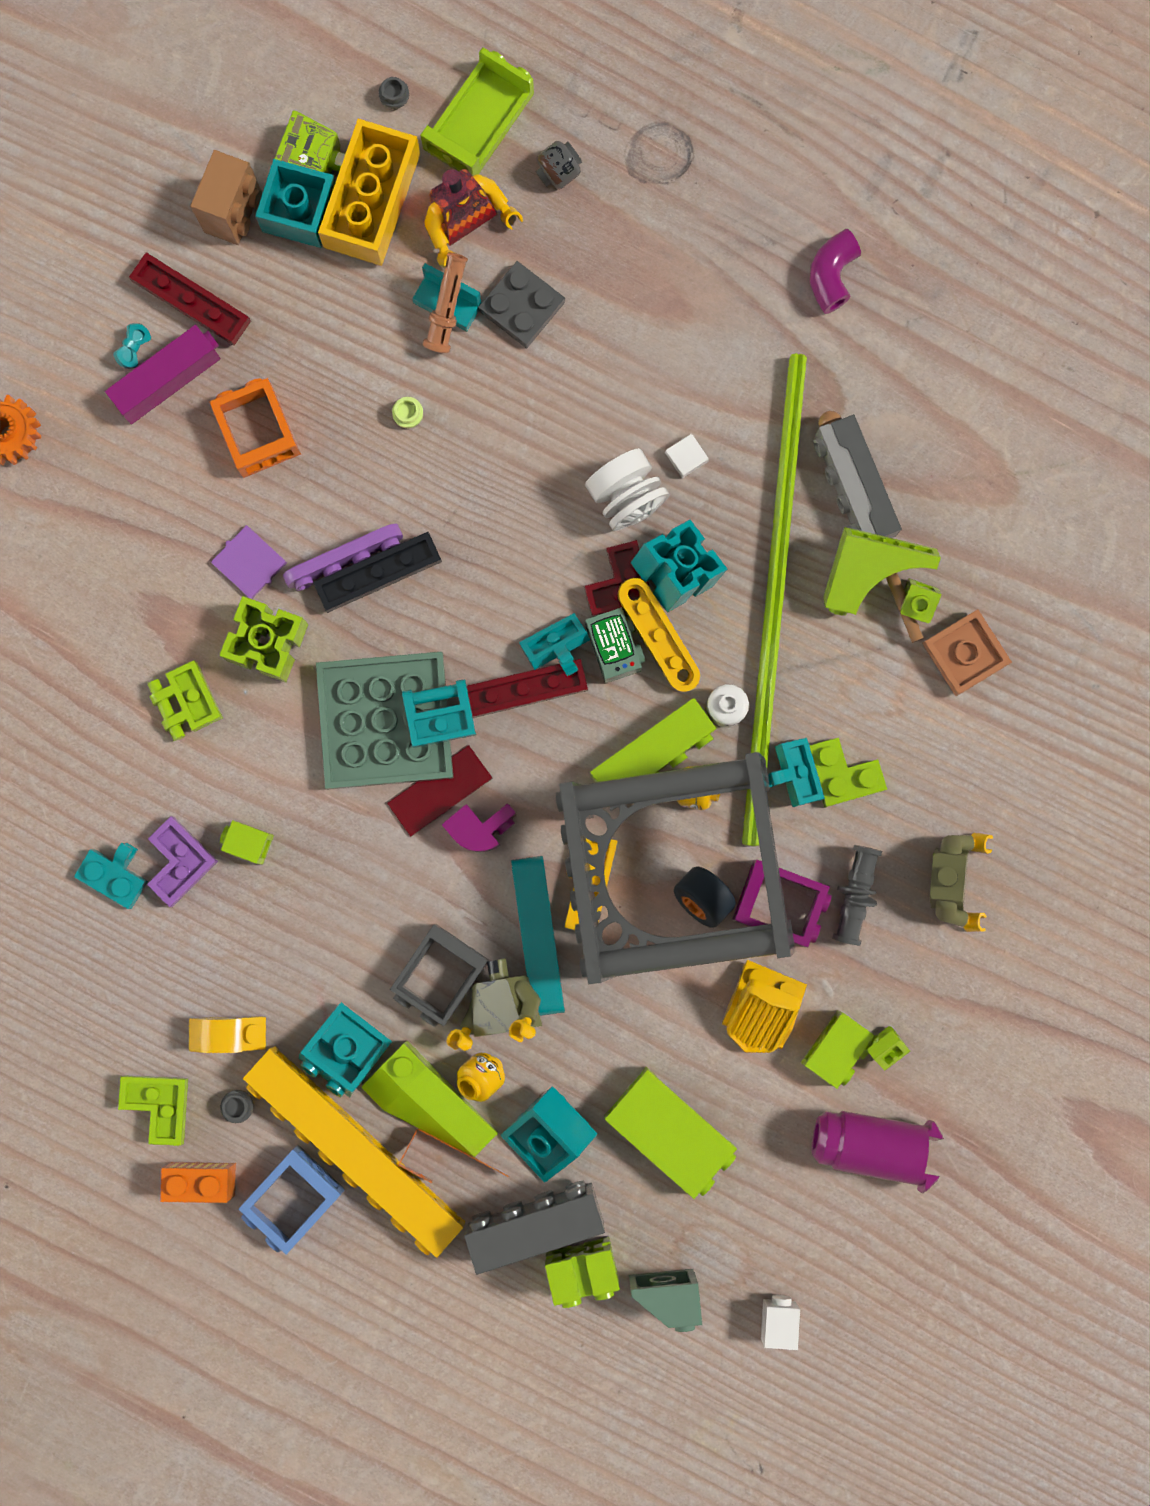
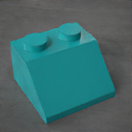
M552 1086L537 1098L500 1136L545 1183L577 1159L598 1133L567 1102L565 1097Z

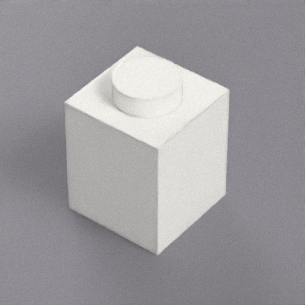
M773 1295L772 1300L763 1299L761 1341L764 1348L798 1350L800 1308L796 1301H792L791 1297Z

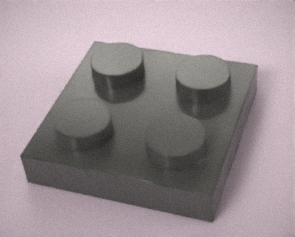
M516 261L478 308L481 314L525 348H528L564 305L565 297L520 262Z

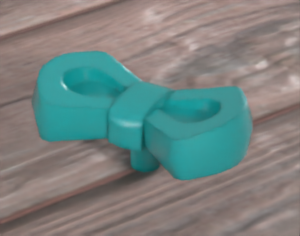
M140 323L127 325V336L122 341L123 346L113 353L115 361L121 367L131 369L138 366L137 352L140 345L151 340V335L144 325Z

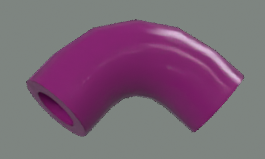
M844 229L834 235L821 246L810 266V285L815 299L824 314L837 310L851 297L841 281V271L844 266L861 256V249L858 241L849 229Z

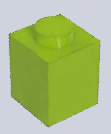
M232 820L231 825H226L221 834L220 843L223 844L221 851L263 865L274 835Z

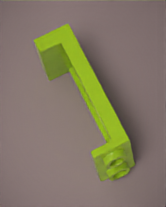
M482 47L479 51L478 64L433 128L427 125L421 133L423 150L458 172L466 170L472 180V176L481 172L534 95V82L529 72L522 67L516 68L509 64L500 53L496 51L490 52Z
M647 1067L604 1115V1119L693 1199L698 1194L704 1196L714 1185L715 1181L712 1178L720 1169L725 1171L736 1158V1155L733 1154L737 1150L735 1145L701 1117Z

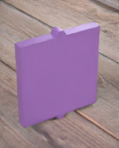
M247 525L232 541H226V547L211 561L215 567L250 599H253L266 584H272V578L287 564L281 556Z

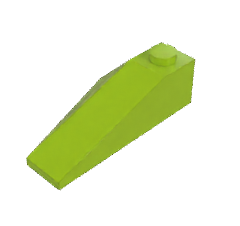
M406 1041L361 1087L385 1112L474 1157L498 1134L409 1041Z

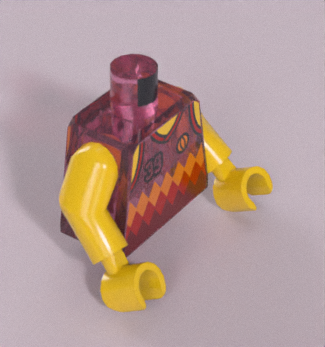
M451 169L443 174V182L431 189L429 193L430 206L424 220L425 228L434 248H438L440 251L437 256V262L445 268L447 254L449 252L455 253L448 249L447 244L449 246L453 245L498 215L496 210L501 211V221L511 230L513 228L508 223L510 216L516 215L521 222H523V217L514 207L507 205L508 199L492 179L480 174L472 176L467 169H462L459 172Z

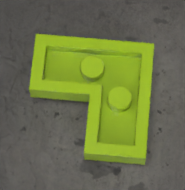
M839 737L810 745L825 799H822L825 808L888 790L878 759L848 768Z
M129 1075L120 1077L118 1110L151 1111L148 1144L182 1146L184 1144L188 1078Z

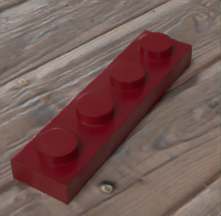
M147 252L129 276L133 283L235 346L251 322L249 316Z
M581 659L573 660L578 671L569 676L565 674L560 664L468 685L467 690L473 718L588 691Z

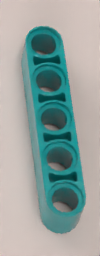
M543 856L511 860L526 973L530 985L541 999L538 1010L539 1015L565 1013Z

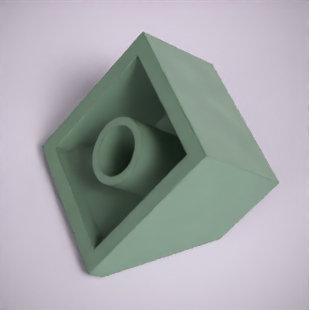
M694 1269L629 1275L632 1298L666 1327L675 1328L677 1332H689L695 1330V1326L702 1325L699 1285Z

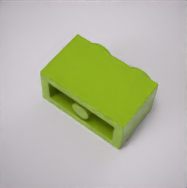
M837 1010L805 1055L801 1064L838 1089L840 1084L845 1086L854 1075L855 1070L852 1067L859 1057L864 1059L869 1054L866 1049L872 1046L871 1040L875 1035L845 1013Z

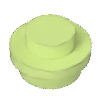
M403 397L395 402L392 408V416L400 427L413 428L422 421L423 408L415 398Z

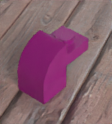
M507 803L487 821L482 823L466 804L446 820L442 826L456 843L463 848L473 852H487L500 846L493 834L498 831L502 835L515 824L513 818L517 814Z

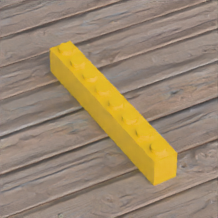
M276 1046L270 1048L244 1076L243 1080L248 1083L246 1088L254 1097L259 1100L263 1097L271 1104L270 1111L279 1120L284 1122L287 1119L296 1128L294 1133L306 1144L311 1141L320 1150L318 1155L324 1162L330 1166H333V1164L337 1165L344 1172L342 1174L343 1179L353 1188L359 1186L368 1194L366 1196L367 1201L379 1211L383 1208L392 1216L390 1219L391 1223L402 1233L408 1231L416 1239L415 1245L424 1254L429 1256L432 1253L437 1258L464 1228L465 1220L415 1174L398 1165L400 1161Z

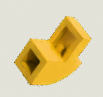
M266 1017L189 1018V1051L238 1053L266 1049Z

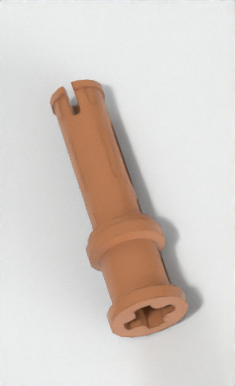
M451 252L447 254L436 309L429 314L431 324L428 337L423 340V346L435 352L449 353L451 349L449 339L452 327H455L457 323L454 311L465 265L468 260L463 255Z

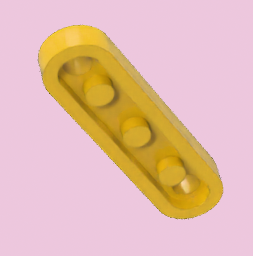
M638 578L624 581L619 587L618 599L667 681L678 691L687 692L694 689L699 683L700 671L650 587L645 581ZM632 588H636L639 591V597L634 601L628 597V592ZM682 669H685L688 673V677L684 681H680L677 677L678 672Z

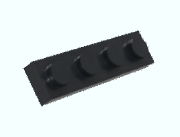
M428 531L317 580L313 584L325 611L329 613L441 563L442 560Z

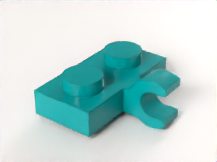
M575 613L520 641L519 644L534 670L557 658L565 674L569 676L578 671L570 651L590 641V638Z
M803 738L775 746L781 770L768 774L770 787L785 783L792 807L825 799L808 739Z
M121 843L113 860L95 849H90L74 875L76 879L127 909L133 908L148 883L147 880L127 869L138 851L136 847L129 843Z

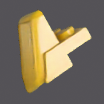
M747 960L743 966L735 992L731 996L722 1025L727 1026V1034L745 1053H772L777 1048L782 1049L792 1032L807 984Z

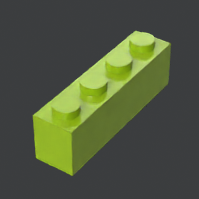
M693 698L590 771V776L596 783L659 773L660 770L669 764L672 768H675L688 758L685 752L694 746L700 750L714 740L711 734L717 728L696 699Z

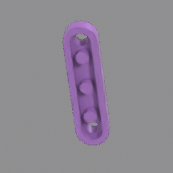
M398 524L384 526L292 567L283 574L284 580L288 588H295L296 591L307 589L313 585V580L342 570V567L351 563L356 564L365 560L380 550L385 551L399 545L403 534Z

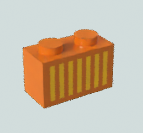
M171 1162L161 1170L160 1202L227 1203L235 1196L236 1163Z

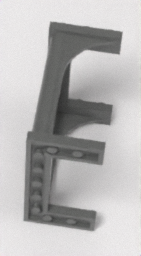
M759 752L745 754L746 759L584 785L575 782L559 784L560 792H556V803L559 812L563 811L565 825H561V837L563 844H568L570 855L569 858L565 859L566 872L569 878L573 877L575 890L570 892L572 909L573 911H578L579 924L575 925V935L577 943L583 945L584 957L580 958V969L582 977H587L588 985L602 983L617 976L777 955L778 959L791 957L796 952L791 919L787 920L767 796V791H770L766 760ZM751 789L772 924L681 937H662L642 931L627 921L613 904L606 887L604 875L606 852L613 835L620 825L635 812L654 804ZM634 803L630 808L626 806L627 804ZM610 807V811L619 808V816L616 819H612L610 814L603 810V808ZM594 815L601 817L607 825L606 833L600 836L591 833L586 826V819L594 818ZM586 838L598 843L599 849L597 854L591 855L588 852L592 850V847L586 841ZM594 876H598L601 880L597 886L592 882ZM594 892H599L598 895L595 897ZM600 906H605L608 910V917L598 923L601 911L597 912ZM611 923H619L622 927L620 939L613 945L605 944L602 938L604 929ZM629 935H636L639 945L629 943L631 948L624 949L623 947L628 942ZM648 941L655 943L654 945H647Z

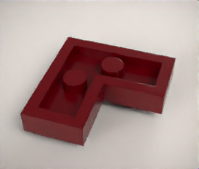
M637 540L606 548L614 578L584 586L592 617L622 607L618 599V590L624 581L631 578L643 580L631 564V561L640 550ZM636 588L630 589L628 597L633 601L638 599L639 591Z

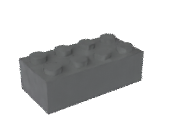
M583 1180L567 1185L565 1187L566 1191L555 1195L553 1191L540 1193L534 1197V1202L523 1205L522 1201H516L505 1205L503 1212L491 1215L490 1211H485L474 1215L472 1222H469L464 1237L476 1275L604 1234V1219L593 1184L585 1185Z

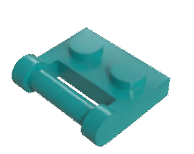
M465 679L457 680L454 685L414 693L412 690L402 692L413 748L476 736ZM459 697L460 705L416 713L415 705Z

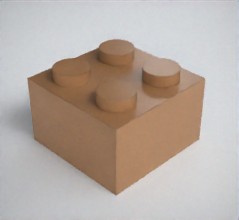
M213 150L190 205L204 233L239 245L242 236L247 235L251 224L250 216L253 209L258 208L262 197V191L250 163Z

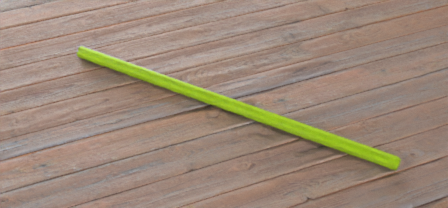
M797 353L791 354L788 366L751 753L759 752L765 758L766 766L768 764L807 361L806 355ZM747 789L742 844L756 847L759 846L751 789Z

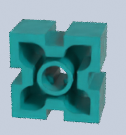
M691 519L673 528L666 537L662 534L645 543L631 561L632 566L643 581L652 580L657 588L653 594L667 613L686 603L692 594L696 597L712 588L728 570L713 549L707 552L701 545L705 538Z

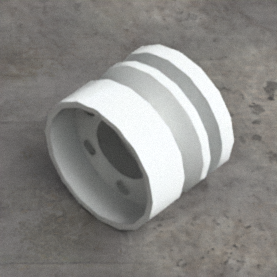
M639 448L628 451L611 460L596 471L585 484L596 503L611 500L603 510V515L606 518L613 517L609 523L613 531L622 530L645 520L670 495L666 488H658L661 484L659 477L643 480L651 471L652 466Z

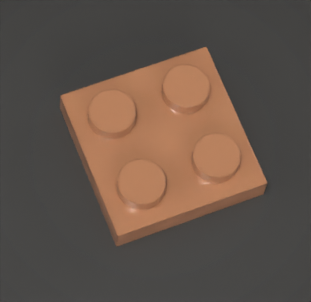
M978 609L922 643L955 696L960 695L1012 663Z

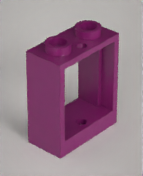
M756 859L752 862L732 917L733 921L749 927L767 924L750 917L764 879L763 865L760 860ZM779 868L780 878L816 891L801 936L793 933L794 944L808 948L810 942L815 943L818 938L821 925H818L817 921L820 913H826L832 895L827 893L830 886Z

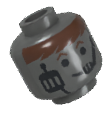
M555 141L537 156V163L540 168L535 172L546 187L552 184L555 188L562 189L579 176L581 172L579 165L582 163V160L568 141L565 144L561 141Z

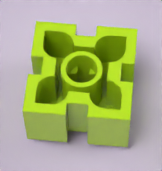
M242 596L233 619L239 624V628L236 634L228 632L219 656L227 662L249 670L252 669L253 663H256L255 669L263 675L287 682L295 661L289 652L292 645L300 647L308 623L303 617L278 609L276 616L272 615L273 611L266 604ZM269 634L270 640L263 646L259 639L261 636L266 638V635Z
M609 1237L584 1242V1244L578 1246H567L546 1252L545 1268L554 1306L562 1304V1308L575 1307L582 1303V1297L593 1295L595 1300H605L613 1297L614 1292L620 1290L617 1268Z

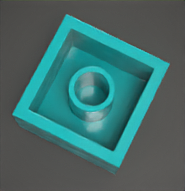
M273 159L255 216L262 232L321 248L322 242L318 231L335 185L334 175Z

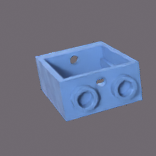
M297 1145L238 1210L243 1214L241 1217L250 1228L254 1230L258 1228L267 1236L265 1240L276 1252L282 1251L287 1255L345 1189ZM289 1166L325 1198L322 1204L290 1239L254 1206Z

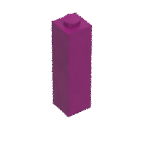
M195 324L104 392L132 425L218 362L221 358L215 349L219 345L208 330L202 333Z

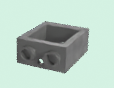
M434 924L390 988L395 993L393 999L408 1009L413 1005L422 1011L420 1017L430 1025L436 1027L439 1023L445 1026L489 959L439 925ZM434 941L474 967L444 1013L405 987V984Z

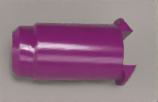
M825 1111L818 1116L812 1137V1155L819 1164L832 1166L836 1171L917 1185V1190L920 1193H925L940 1177L925 1174L929 1155V1140L938 1141L944 1138L938 1126L932 1120H928L924 1125H918L847 1111H841L840 1113Z

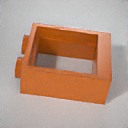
M260 378L253 379L247 382L245 387L236 391H224L218 394L216 399L209 401L236 468L243 478L301 455L280 402L268 378L263 380ZM267 395L284 437L241 455L224 413Z

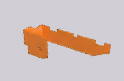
M419 1128L416 1130V1132H415V1134H414L412 1140L410 1141V1143H409V1145H408V1147H407V1149H406L404 1155L402 1156V1158H401V1160H400V1162H399V1164H398V1165H399L400 1167H402L403 1169H405V1170H407V1171H409V1172H411V1173H413V1174H415V1175L421 1177L422 1179H424V1180H426V1181L432 1183V1180H431V1179H429V1178L423 1176L422 1174H420V1173H418V1172H416V1171H414V1170H412V1169H410V1168H408V1167L403 1166V1165L400 1164L401 1161H402V1159L404 1158V1156H405V1154H406V1152H407V1150H408V1148H409L411 1142L413 1141V1139H414V1137H415L417 1131L420 1130V1131L426 1133L427 1135L432 1136V1137H434L435 1139H437V1140H439V1141L445 1143L446 1145H448V1146H450V1147H452V1148H454V1149H456V1150H458V1151H460V1152H462V1153L468 1155L469 1157H471V1158H473V1159H475V1160H477V1161L483 1163L484 1165H486V1166H488V1167H490V1168H493L494 1170H496V1171L502 1173L503 1175H505V1176H507V1177H510V1176H508L507 1174H505V1173L499 1171L498 1169H496V1168L490 1166L489 1164H487V1163H485V1162H483V1161H481V1160H479V1159H477V1158L471 1156L470 1154H468V1153H466V1152H464V1151H462V1150H460V1149H458V1148H456V1147H454V1146H452V1145H450V1144L444 1142L443 1140H441V1139H439V1138H437V1137H435V1136H433V1135H431V1134H429V1133H427V1132H425V1131H423V1130H421V1129H419Z

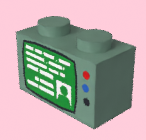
M622 607L585 619V626L605 684L641 672V663L645 662L644 653L640 644L634 645L631 633L635 632V628L629 616H624Z

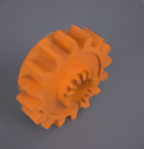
M6 395L4 402L0 399V465L4 466L6 461L16 465L17 460L20 458L27 460L28 453L31 450L36 451L37 449L35 446L36 439H41V435L36 429L41 426V423L34 418L36 415L35 411L27 407V404L20 398L15 402V399L10 395ZM10 426V427L8 428L9 431L7 430V431H6L7 433H4V435H2V434H1L2 430H3L5 427Z

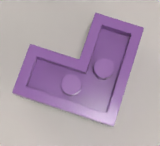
M170 816L148 838L170 862L147 885L169 907H173L218 861L175 817Z

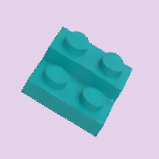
M341 1002L303 1048L298 1059L302 1061L301 1069L308 1075L315 1078L319 1074L328 1081L326 1087L330 1092L340 1098L343 1094L350 1098L392 1041Z

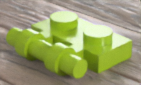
M195 660L165 674L170 686L163 688L159 679L147 684L152 694L150 699L154 706H158L164 719L162 725L165 731L170 732L173 741H178L185 737L181 728L183 723L188 722L191 730L196 732L223 719L201 669ZM175 696L182 709L181 712L176 714L169 702Z

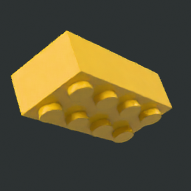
M359 118L357 119L318 231L325 249L380 266L383 265L420 157L417 136Z

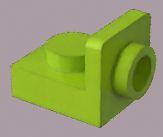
M908 578L904 588L906 597L900 612L902 615L930 623L942 594L939 588Z
M888 1026L871 1040L872 1046L866 1049L884 1071L911 1052L891 1026Z

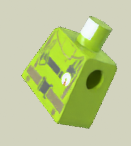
M293 110L275 159L331 174L333 170L340 171L345 153L340 152L341 144L335 131Z

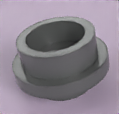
M397 77L385 79L379 87L381 103L390 109L403 107L409 99L407 84Z
M234 1090L227 1093L220 1105L223 1117L231 1123L246 1121L254 1109L251 1096L242 1090Z

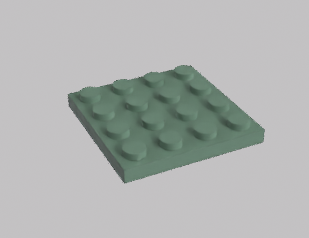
M443 652L316 662L325 789L454 778L451 741L416 748L412 747L402 696L403 691L412 690L414 693L446 686ZM447 699L415 705L416 713L448 707Z

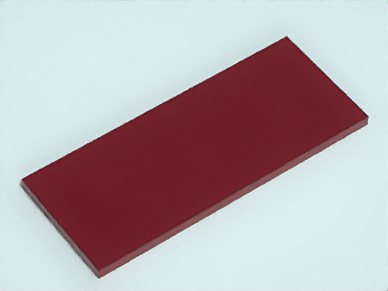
M470 745L452 757L453 779L416 782L387 803L410 837L493 779Z

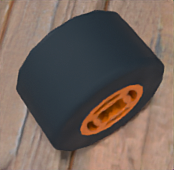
M700 866L693 867L674 887L675 897L685 911L695 920L709 928L717 927L736 905L733 894L722 880Z

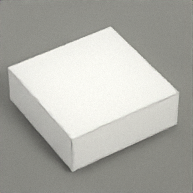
M692 434L665 451V454L682 478L709 461V458Z

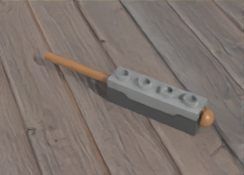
M835 411L823 413L818 421L819 429L813 444L817 455L824 458L827 466L825 468L826 478L831 486L835 485L839 495L837 496L838 507L842 514H847L851 524L848 528L889 538L896 537L902 528L855 415L853 414L842 419ZM894 573L886 577L900 612L906 593L898 573ZM901 614L911 642L914 643L922 640L923 636L916 619Z

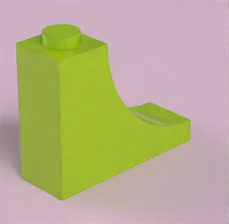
M844 527L823 597L825 607L829 608L831 613L846 616L847 613L856 615L867 593L880 581L894 573L907 569L930 568L937 570L941 556L936 548Z

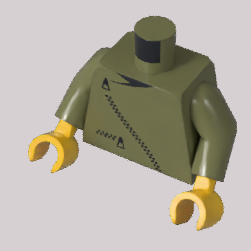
M988 834L949 835L942 839L941 847L936 848L933 852L930 906L935 909L936 917L939 920L961 926L966 932L985 931V928L980 926V918H986V914L967 913L964 911L968 853L969 851L991 853L992 849H986V842L989 838L993 839V836Z
M506 958L488 961L490 981L473 985L472 998L468 1011L460 1025L461 1030L455 1029L447 1036V1045L454 1050L458 1048L463 1051L469 1050L473 1044L469 1036L473 1034L474 1037L509 1032V1036L512 1039L522 1042L524 1037L531 1039L535 1036L536 1030L534 1027L542 1026L538 1011L541 1003L540 997L530 985L526 975L509 978Z

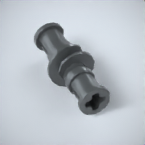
M854 845L853 850H856L852 870L849 871L848 875L849 883L846 886H838L837 888L846 896L840 910L841 917L837 934L834 933L832 939L860 946L862 940L859 939L863 920L866 918V907L877 906V901L869 895L876 894V891L871 890V886L875 879L874 872L878 856H882L883 851Z

